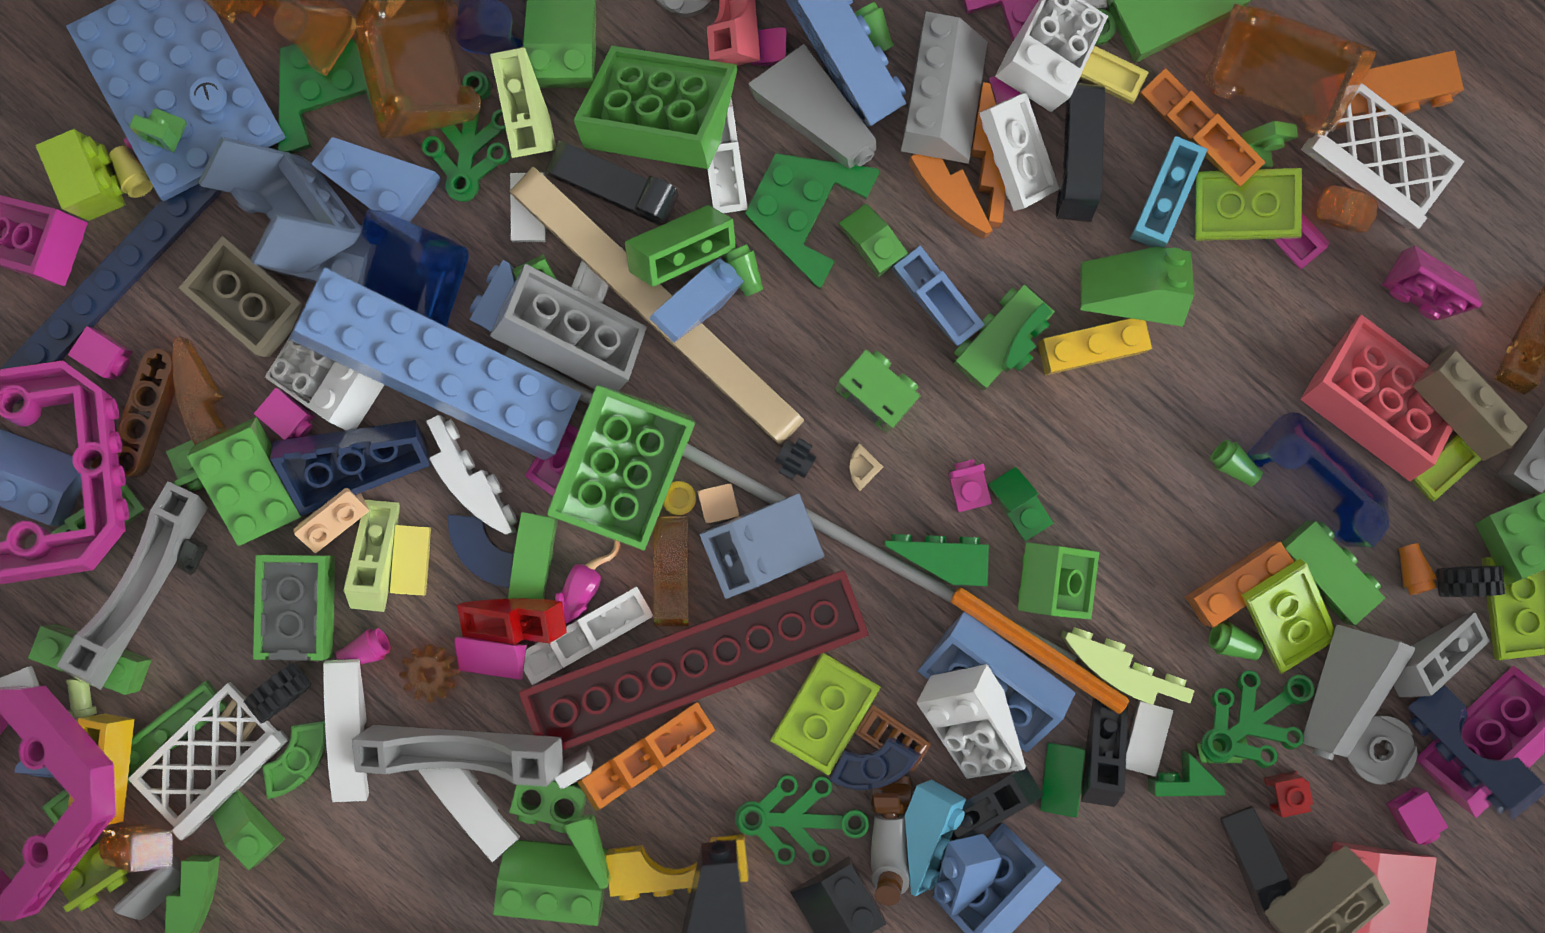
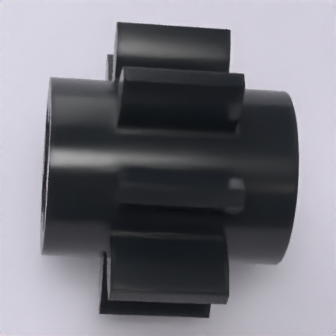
M798 438L795 444L787 439L775 460L776 463L782 466L779 473L792 481L796 474L805 478L817 457L810 453L813 445L801 438Z

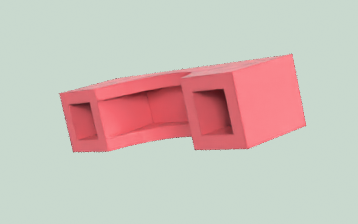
M719 0L718 16L713 24L707 26L710 61L736 64L737 66L760 61L755 0Z

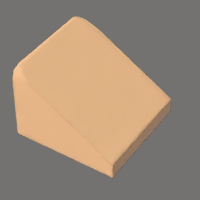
M731 483L698 491L706 524L739 516Z

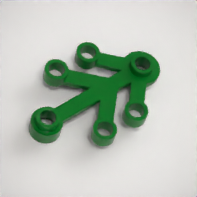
M479 71L469 72L462 80V89L467 95L462 133L449 118V111L442 104L433 103L426 110L428 120L440 127L459 152L458 166L444 152V143L435 136H429L424 139L422 151L434 159L447 175L446 191L451 198L459 202H467L473 199L479 191V180L498 165L507 163L510 158L508 148L502 143L496 142L488 147L487 157L472 167L474 155L500 133L506 132L505 125H498L499 118L503 116L502 109H498L492 115V122L477 133L481 101L486 99L492 90L490 80ZM479 79V86L475 89H470L471 81ZM442 109V116L439 119H434V112ZM437 142L438 149L430 153L429 146ZM497 149H503V156L500 159H494V152ZM460 179H466V186L458 190L457 182Z
M1252 670L1244 671L1237 678V686L1241 690L1238 724L1229 730V708L1234 703V695L1226 688L1218 689L1211 696V704L1215 708L1213 729L1207 731L1201 739V750L1204 756L1214 763H1225L1234 756L1253 760L1261 768H1269L1275 764L1278 754L1272 746L1263 745L1258 748L1237 741L1249 735L1280 742L1288 750L1299 747L1304 741V735L1300 729L1296 727L1286 729L1263 723L1290 704L1301 705L1311 699L1314 694L1312 681L1304 675L1291 677L1285 682L1281 694L1254 712L1256 689L1260 686L1261 681L1256 672ZM1244 677L1252 679L1253 687L1245 684ZM1291 687L1299 689L1300 697H1296L1292 693ZM1218 695L1226 697L1227 705H1223L1218 701ZM1287 733H1292L1296 737V744L1288 741ZM1213 741H1218L1222 745V752H1218L1213 748ZM1261 751L1269 754L1270 762H1265L1261 758Z
M791 774L782 775L778 779L777 786L760 802L747 801L739 806L735 814L737 828L745 835H758L775 853L776 861L782 865H788L793 862L795 849L790 843L782 842L769 826L784 827L808 853L810 862L815 866H823L828 862L829 851L825 845L818 844L804 828L842 829L848 837L860 838L865 835L869 827L866 814L856 808L847 810L843 815L805 813L817 800L831 793L832 783L824 775L815 777L811 788L785 812L770 811L784 796H791L797 791V779ZM791 779L794 782L793 789L790 791L782 789V781ZM823 780L828 783V789L825 792H818L815 789L818 781ZM749 812H755L759 816L756 823L751 824L746 821L745 817ZM852 816H857L861 819V824L856 828L848 825V820ZM788 848L791 851V856L788 859L780 858L778 855L780 849ZM817 849L823 850L826 854L825 858L821 861L815 860L812 856L813 852Z

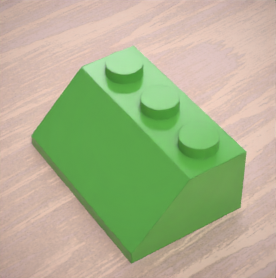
M517 839L503 852L497 878L493 915L598 926L602 916L604 888L600 889L574 845ZM603 848L604 854H605V858H606V853H607L608 849H607V848Z

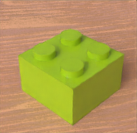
M72 129L35 145L63 210L90 221L126 205L122 197L124 192L120 188L117 176L113 175L109 163L112 161L109 158V151L104 144H100L90 136L87 137L79 131Z

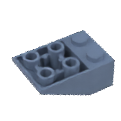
M800 493L708 528L700 534L725 599L758 587L825 557Z

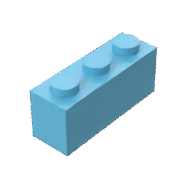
M1175 136L1168 148L1130 239L1149 247L1166 246L1207 152V148Z

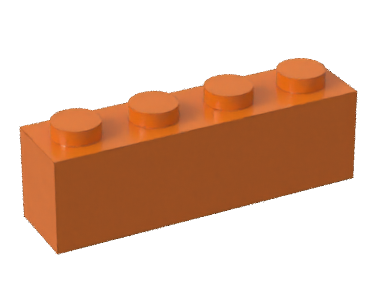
M1455 50L1322 79L1311 88L1320 127L1353 82L1357 80L1402 114L1415 112L1420 109L1419 105L1431 103L1432 108L1450 104L1453 102L1452 97L1464 90ZM1359 93L1351 101L1352 117L1369 114L1367 99ZM1375 106V108H1376V113H1377V112H1383L1382 110H1380L1378 107ZM1344 112L1341 114L1339 119L1345 118ZM1387 115L1377 116V120L1383 119ZM1346 122L1334 124L1333 129L1346 127Z

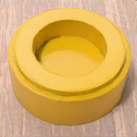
M672 482L663 505L672 514H687L696 504V492L686 482Z

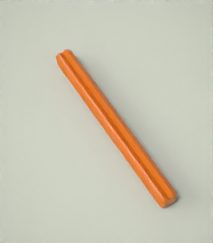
M957 588L950 600L952 604L1116 713H1122L1127 707L1129 699L1125 695L964 588Z

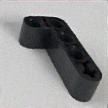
M1077 83L1071 97L1066 100L1063 180L1057 196V219L1091 222L1098 207L1103 175L1105 86Z
M562 141L558 142L545 170L547 175L562 183L659 226L667 223L679 196L677 188L664 180L654 176H649L646 179Z

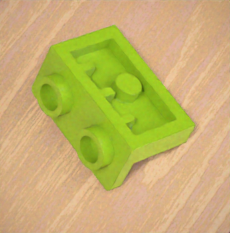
M114 834L90 848L59 886L69 901L68 904L63 906L66 913L76 907L79 908L80 912L84 911L100 900L96 894L106 888L111 893L129 881L125 875L136 869V867Z

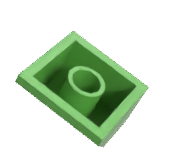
M1026 542L1025 553L1022 559L1021 587L1018 592V611L1091 619L1099 552Z

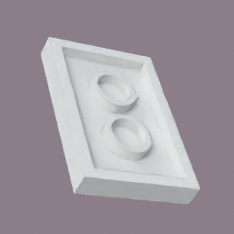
M1027 93L1014 96L979 112L983 130L988 136L994 154V162L999 168L1005 185V193L1011 202L1013 211L1026 208L1059 190Z

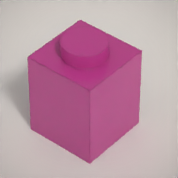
M86 326L68 355L99 376L115 380L116 377L121 376L127 370L130 364L129 357L133 351L102 331Z
M275 388L254 412L255 416L284 440L305 437L313 427L311 421L316 417L295 398L279 388Z
M1413 787L1386 803L1406 839L1418 845H1427L1436 841L1441 836L1440 832L1449 828L1429 793L1418 787Z

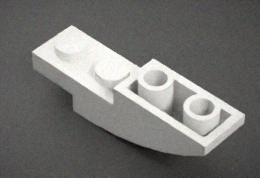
M437 415L427 420L426 422L441 450L440 453L429 459L449 490L469 511L492 528L506 535L517 532L514 524L518 520L509 504L504 506L499 496V493L503 492L498 479L494 474L489 476L488 472L484 470L472 473L471 469L475 468V464L466 449L461 450L456 440L460 437V434L452 419L446 420L445 417Z

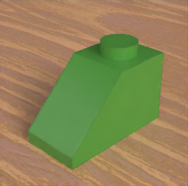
M867 204L839 222L840 227L877 278L892 269L894 265L908 254L888 224Z
M239 790L212 814L224 845L248 870L260 864L285 840Z

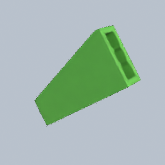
M1107 0V10L1115 17L1117 30L1133 62L1136 63L1242 11L1251 0Z

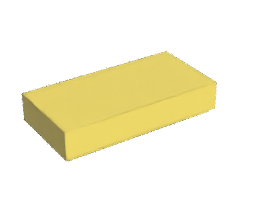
M1094 46L1079 79L1088 84L1105 86V92L1132 105L1149 72Z
M395 525L390 593L426 595L431 527Z

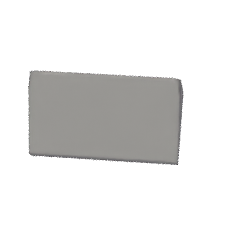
M172 857L163 862L120 900L113 910L117 914L137 920L146 918L166 900L167 895L181 886L180 859Z

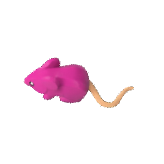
M614 540L613 550L609 554L597 557L586 565L575 564L569 572L561 593H556L555 598L556 601H562L566 625L577 620L583 613L588 611V604L591 598L596 595L601 582V575L595 569L616 556L620 547L619 541Z

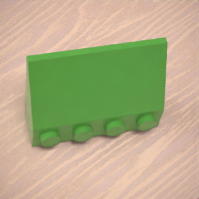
M611 46L574 118L583 148L709 169L721 142L737 74V65Z
M597 384L547 515L645 551L695 425L693 417L661 404Z

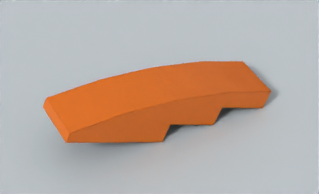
M1166 68L1139 93L1185 140L1207 148L1204 157L1238 187H1241L1266 163L1218 113L1215 115L1192 90L1189 92Z
M983 82L980 89L970 157L982 158L977 192L990 194L986 218L991 228L998 229L1003 222L1005 185L999 168L994 162V154L988 136L983 130L982 119L979 112L996 105L990 83Z
M696 702L596 768L590 774L577 781L595 811L600 810L625 791L635 787L651 774L668 765L716 730L698 702Z

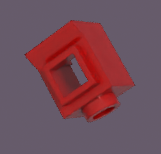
M1298 771L1264 777L1265 784L1274 787L1278 803L1269 804L1271 812L1282 818L1311 812L1310 805L1314 804L1309 781L1298 775Z

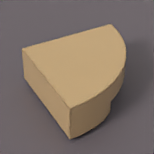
M859 443L851 455L849 472L853 484L858 491H861L883 466Z

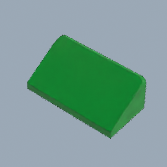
M1047 742L1042 794L1044 796L1041 797L1040 811L1068 817H1078L1085 749L1083 747Z

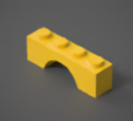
M744 834L711 837L709 842L737 840L742 882H747L749 873ZM643 845L608 849L606 861L611 876L609 883L610 897L619 896V900L622 901L634 900L640 897L639 893L653 892L655 897H663L674 894L675 889L687 888L688 893H690L697 862L685 868L672 869L656 863L648 855Z

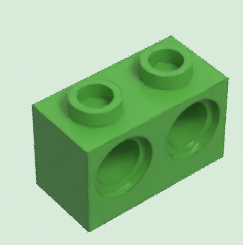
M555 779L548 786L517 784L509 813L517 815L516 819L527 824H537L538 820L549 823L550 829L566 833L563 826L564 823L569 819L583 815L587 797L577 782L565 788H560ZM525 791H537L541 796V804L538 806L529 805L525 801ZM565 798L572 801L575 807L574 813L570 815L562 814L557 807L558 800Z

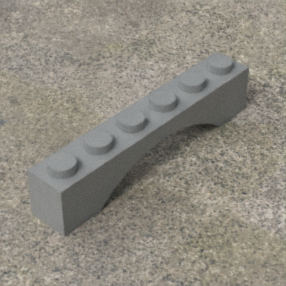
M166 483L149 512L140 543L122 579L98 613L74 636L59 661L58 668L100 690L102 689L178 560L185 541L191 538L208 509L207 505L198 495L173 483Z
M371 725L352 739L355 772L391 774L419 769L457 768L495 774L513 784L548 786L564 771L561 737Z

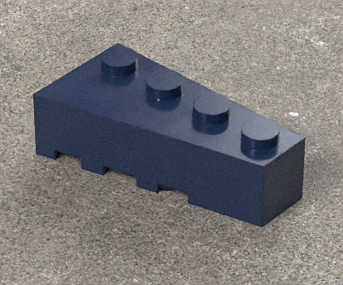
M416 420L273 441L270 457L301 516L318 510L345 488H348L357 495L430 466V448Z

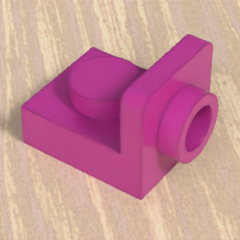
M974 459L954 464L956 471L949 472L948 477L957 512L992 504L984 475V464L975 465Z

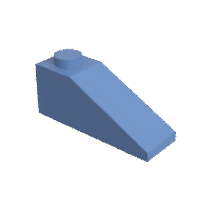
M719 258L698 273L657 309L649 319L675 343L721 309L744 281L737 275L731 265Z

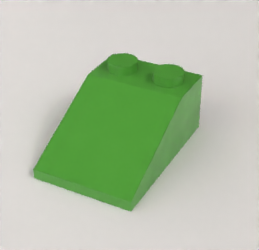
M527 0L523 48L527 51L540 88L591 87L596 77V0Z
M1156 246L1081 263L1080 310L1183 327L1194 297L1191 252L1183 251L1179 248Z

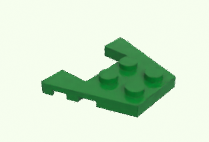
M345 28L280 48L279 126L286 138L278 142L279 151L293 154L312 148L302 116L303 113L365 93L368 94L376 122L379 126L408 117L407 111Z
M775 153L745 212V216L790 259V262L798 270H801L815 287L821 290L835 261L805 246L804 243L834 185L866 200L881 170L858 165L848 169L837 162Z

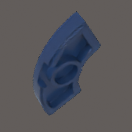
M448 515L450 539L462 563L482 580L493 585L510 588L514 553L503 551L492 543L485 531V523L478 517Z
M893 737L888 738L881 749L873 753L859 754L851 750H845L830 781L853 790L880 788L903 777L916 764L921 754Z

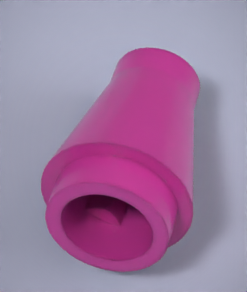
M369 628L347 646L338 650L336 657L337 660L359 659L360 665L383 660L385 655L390 653V643L386 634L380 628L375 630Z

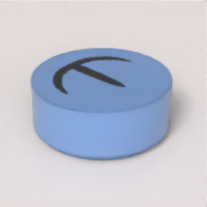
M202 77L191 85L189 98L198 111L205 114H214L225 106L227 93L218 80L211 77Z

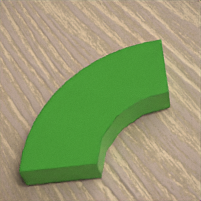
M325 720L291 726V740L285 752L275 761L262 765L267 799L276 798L294 790L314 773L327 747Z

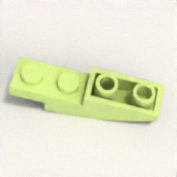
M1073 627L1072 633L1062 630L1060 637L1070 651L1077 656L1083 665L1112 687L1151 705L1154 704L1157 692L1191 703L1195 690L1185 687L1187 680L1170 674H1166L1165 680L1152 676L1153 668L1135 662L1133 667L1129 668L1133 654L1124 652L1125 644L1107 638L1104 644L1092 641L1093 633Z

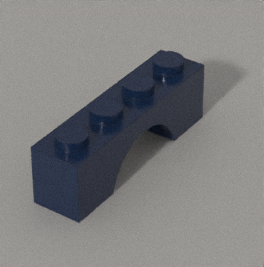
M1445 685L1439 688L1432 696H1421L1408 706L1412 718L1409 723L1422 737L1428 735L1436 743L1434 749L1446 762L1449 763L1453 760L1462 769L1459 771L1460 776L1470 787L1474 789L1478 786L1487 795L1484 798L1485 801L1498 815L1504 812L1513 820L1545 795L1544 783L1518 757L1507 760H1489L1476 755L1465 745L1461 735L1465 721L1468 718L1466 706Z

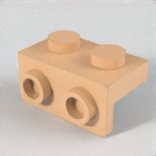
M345 488L321 508L302 520L293 531L295 536L316 554L369 512V509L361 493L355 495L348 488Z

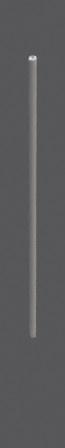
M512 347L507 350L506 357L580 392L579 400L589 405L594 392ZM687 443L682 456L769 504L786 498ZM806 508L813 528L952 603L950 600L956 591L955 589ZM1024 628L1073 662L1076 661V655Z

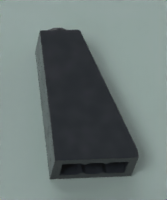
M718 840L701 843L682 933H748L737 840Z

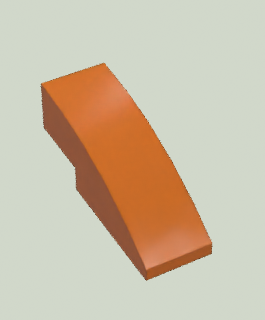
M918 154L910 157L908 164L917 180L931 199L949 217L982 239L991 234L993 230L963 169L950 175L943 159Z

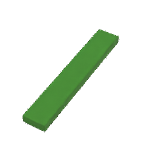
M209 680L203 682L132 737L128 778L218 693ZM224 699L220 701V714L228 706ZM213 709L206 716H213ZM199 721L195 725V733L210 721ZM188 733L181 740H187ZM174 745L170 749V752L177 748L179 745ZM64 789L42 806V809L54 825L68 809L69 793Z

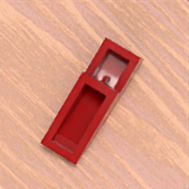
M516 598L462 602L457 605L463 637L515 645L522 640L550 644L567 633L562 601Z

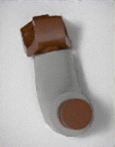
M903 776L889 785L872 789L871 806L873 812L877 813L874 816L871 839L872 882L876 888V900L886 906L897 904L901 894L906 892L910 883L905 814L912 799L911 778L908 776Z

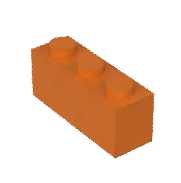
M1268 541L1185 596V598L1204 626L1215 627L1246 606L1242 594L1294 563L1281 541Z

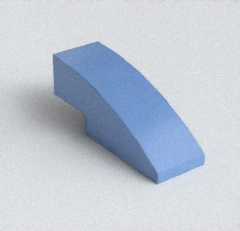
M921 245L891 269L919 305L956 346L960 345L985 325L944 271L941 272Z

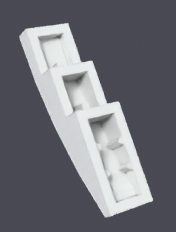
M730 99L720 145L708 169L713 208L722 213L747 210L732 99Z
M638 587L631 589L566 626L567 633L552 643L539 642L526 649L524 672L531 685L536 684L652 618L653 614Z
M359 659L325 660L323 663L325 732L332 802L367 801L369 796L367 773L355 772L352 739L365 730L364 726L367 722Z
M433 768L418 770L449 812L492 862L520 837L497 811L499 809L498 806L477 784V778L468 769Z

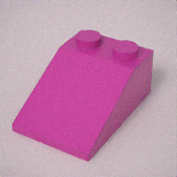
M0 195V267L65 286L88 223L55 208Z

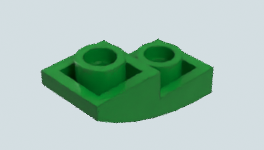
M1044 302L1029 315L1014 335L1002 364V369L1005 372H1008L1013 367L1020 371L1033 359L1030 352L1036 345L1027 335L1031 334L1034 338L1037 337L1050 325L1046 318L1053 313Z

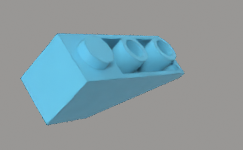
M932 779L916 786L905 814L911 894L915 897L935 887L939 876L937 870L941 860L944 859L948 842H950L953 831L960 826L965 815L962 809L966 798Z

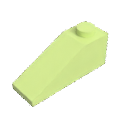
M518 48L490 54L512 158L555 150L556 144L550 115L526 49Z
M365 499L369 512L360 519L344 592L351 609L384 612L391 583L395 525H398L400 505L396 502Z

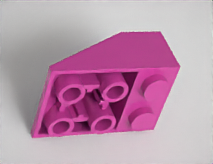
M1416 246L1402 251L1382 284L1391 290L1389 294L1393 298L1404 303L1411 302L1420 308V314L1435 321L1480 308L1482 305L1473 280Z

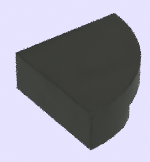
M186 540L179 554L178 568L189 575L194 574L208 548L207 544L199 540Z

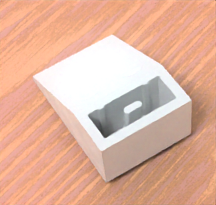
M1038 0L1009 47L995 77L1022 94L1027 93L1029 99L1048 111H1054L1071 97L1108 16L1084 0Z
M289 339L265 375V378L328 422L344 430L357 429L384 384Z
M987 664L930 676L917 701V705L966 779L1025 769V762L1004 690Z

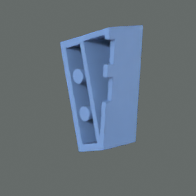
M334 137L329 140L312 162L315 168L401 233L442 181V178L435 171Z

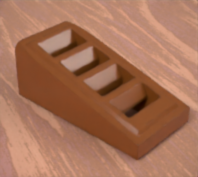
M872 704L854 733L879 750L884 745L879 739L888 725H892L894 729L888 738L893 737L897 739L902 732L906 736L901 743L908 747L912 740L918 743L914 750L920 753L921 756L910 770L914 772L931 746V742ZM878 716L883 720L873 736H871L867 732Z

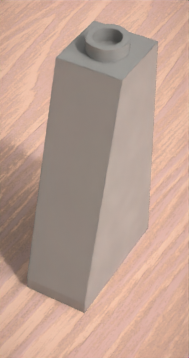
M804 44L748 83L751 95L758 103L846 168L850 169L856 164L862 166L875 155L876 138Z
M1336 624L1303 734L1304 741L1302 744L1314 747L1312 754L1333 760L1334 754L1348 758L1411 659L1415 647Z

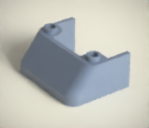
M221 136L198 181L202 187L232 193L238 201V206L246 212L253 214L256 212L266 213L271 222L250 259L256 265L283 269L292 274L305 273L355 244L362 232L360 225L320 171L312 165V162L299 155Z

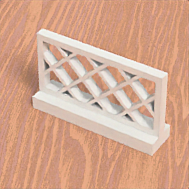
M1359 80L1353 82L1315 136L1309 138L1301 148L1303 152L1405 229H1420L1427 219L1424 215L1465 162ZM1359 93L1367 99L1369 114L1352 117L1351 101ZM1375 106L1378 107V108H1379L1380 110H1382L1383 112H1377V113H1376V108H1375ZM1344 112L1345 118L1339 119L1341 114ZM1388 115L1394 120L1395 134L1379 137L1377 116ZM1369 118L1371 138L1355 141L1353 120ZM1346 122L1348 142L1336 144L1326 136L1334 124ZM1402 126L1409 132L1403 133ZM1414 135L1420 139L1422 154L1405 157L1403 137ZM1396 138L1398 158L1382 161L1379 141ZM1372 142L1374 162L1363 164L1357 160L1356 145ZM1347 146H1348V148H1349V153H1348L1347 151H1345V150H1344L1343 148H1341V147H1347ZM1429 147L1435 152L1429 153ZM1441 155L1451 164L1443 175L1432 177L1430 157ZM1422 158L1424 178L1408 181L1406 161ZM1398 162L1401 182L1389 184L1384 180L1382 165ZM1374 166H1375V172H1376V173H1374V172H1373L1371 169H1369L1368 167H1374ZM1438 180L1437 183H1436V184L1434 185V187H1433V182H1432V181ZM1425 182L1426 197L1418 206L1410 200L1409 185ZM1395 187H1401L1402 193L1398 191Z
M231 682L227 683L128 778L174 827L172 832L180 841L192 835L262 765L266 764L290 740L282 730L277 731L269 721L260 723L243 702L246 697ZM227 694L237 702V717L220 716V701ZM213 709V716H206ZM244 711H245L250 717H244ZM199 721H213L212 740H195V725ZM219 721L237 722V741H219ZM244 722H256L265 733L257 741H243ZM188 733V740H181ZM174 745H188L187 764H170V749ZM195 745L212 746V765L194 764ZM219 746H236V761L232 765H218ZM243 746H251L243 753ZM163 757V764H156ZM149 769H163L162 788H150L141 777ZM170 769L187 770V789L169 788ZM194 770H211V785L207 789H193ZM218 770H226L218 777ZM169 794H186V809L179 816L169 807ZM193 794H201L193 801Z

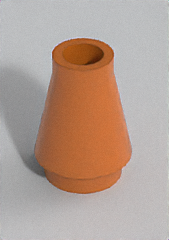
M1419 543L1398 548L1403 588H1407L1409 596L1436 589L1435 580L1438 578L1423 555Z

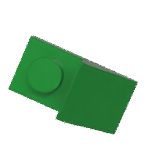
M1016 466L987 484L1023 542H1026L1054 524L1037 498V495H1039L1037 490Z
M1183 750L1181 753L1182 777H1179L1178 772H1158V778H1148V792L1154 796L1225 795V788L1194 757Z

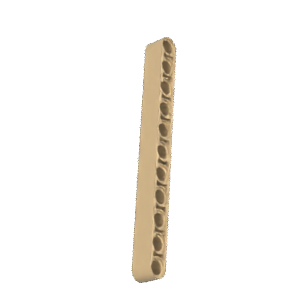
M532 167L509 191L521 205L775 442L782 446L804 422V419L702 323L674 343L649 319L672 295L660 284L652 287L630 273L626 252L536 168Z

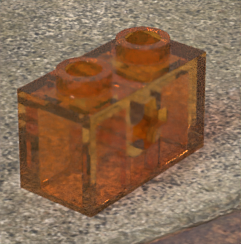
M147 824L105 828L103 830V838L99 842L100 857L103 859V864L129 872L173 866L172 831Z

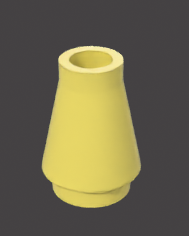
M126 146L116 147L109 153L120 188L124 193H127L132 198H138L152 190L153 185L142 164L130 153Z

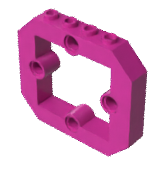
M64 361L0 369V415L17 426L26 427L34 424L39 419L42 407L74 403L78 448L73 454L72 462L74 468L81 474L86 529L51 534L47 529L30 521L16 523L10 528L7 540L0 542V584L94 570L126 531L124 520L129 519V509L126 500L122 499L121 486H125L126 478L124 469L119 465L118 453L122 452V441L119 432L115 431L114 419L119 417L117 402L103 389ZM24 399L22 409L13 413L14 404ZM101 455L102 463L100 466L90 470L91 460ZM36 533L35 545L26 549L25 541L27 537Z
M46 686L0 687V735L10 724L22 738L19 746V756L23 765L32 770L47 768L74 801L50 832L35 835L26 840L23 846L25 864L12 881L0 868V921H15L38 914L116 815L113 762Z

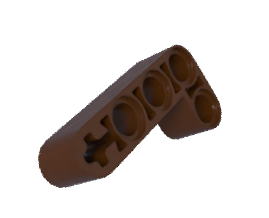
M154 348L148 350L141 359L117 429L122 441V452L118 453L119 465L124 469L125 477H141L147 473L151 465L183 370L181 358L173 352ZM160 361L166 363L165 369L158 367ZM152 379H159L162 382L161 384L152 382ZM151 389H154L157 395L156 401L149 406L146 402V395ZM142 421L145 424V433L141 438H138L135 434V427ZM131 453L134 457V465L128 471L124 466V459ZM102 456L97 460L93 458L90 462V467L98 468L102 463Z

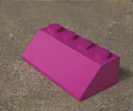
M1513 665L1466 710L1468 718L1463 726L1461 736L1465 745L1480 757L1489 760H1507L1518 757L1530 768L1545 753V688ZM1433 741L1417 756L1416 762L1449 797L1477 818L1489 807L1484 799L1487 795L1478 786L1474 789L1470 787L1459 774V771L1462 769L1453 760L1449 763L1446 762L1434 749L1436 743Z

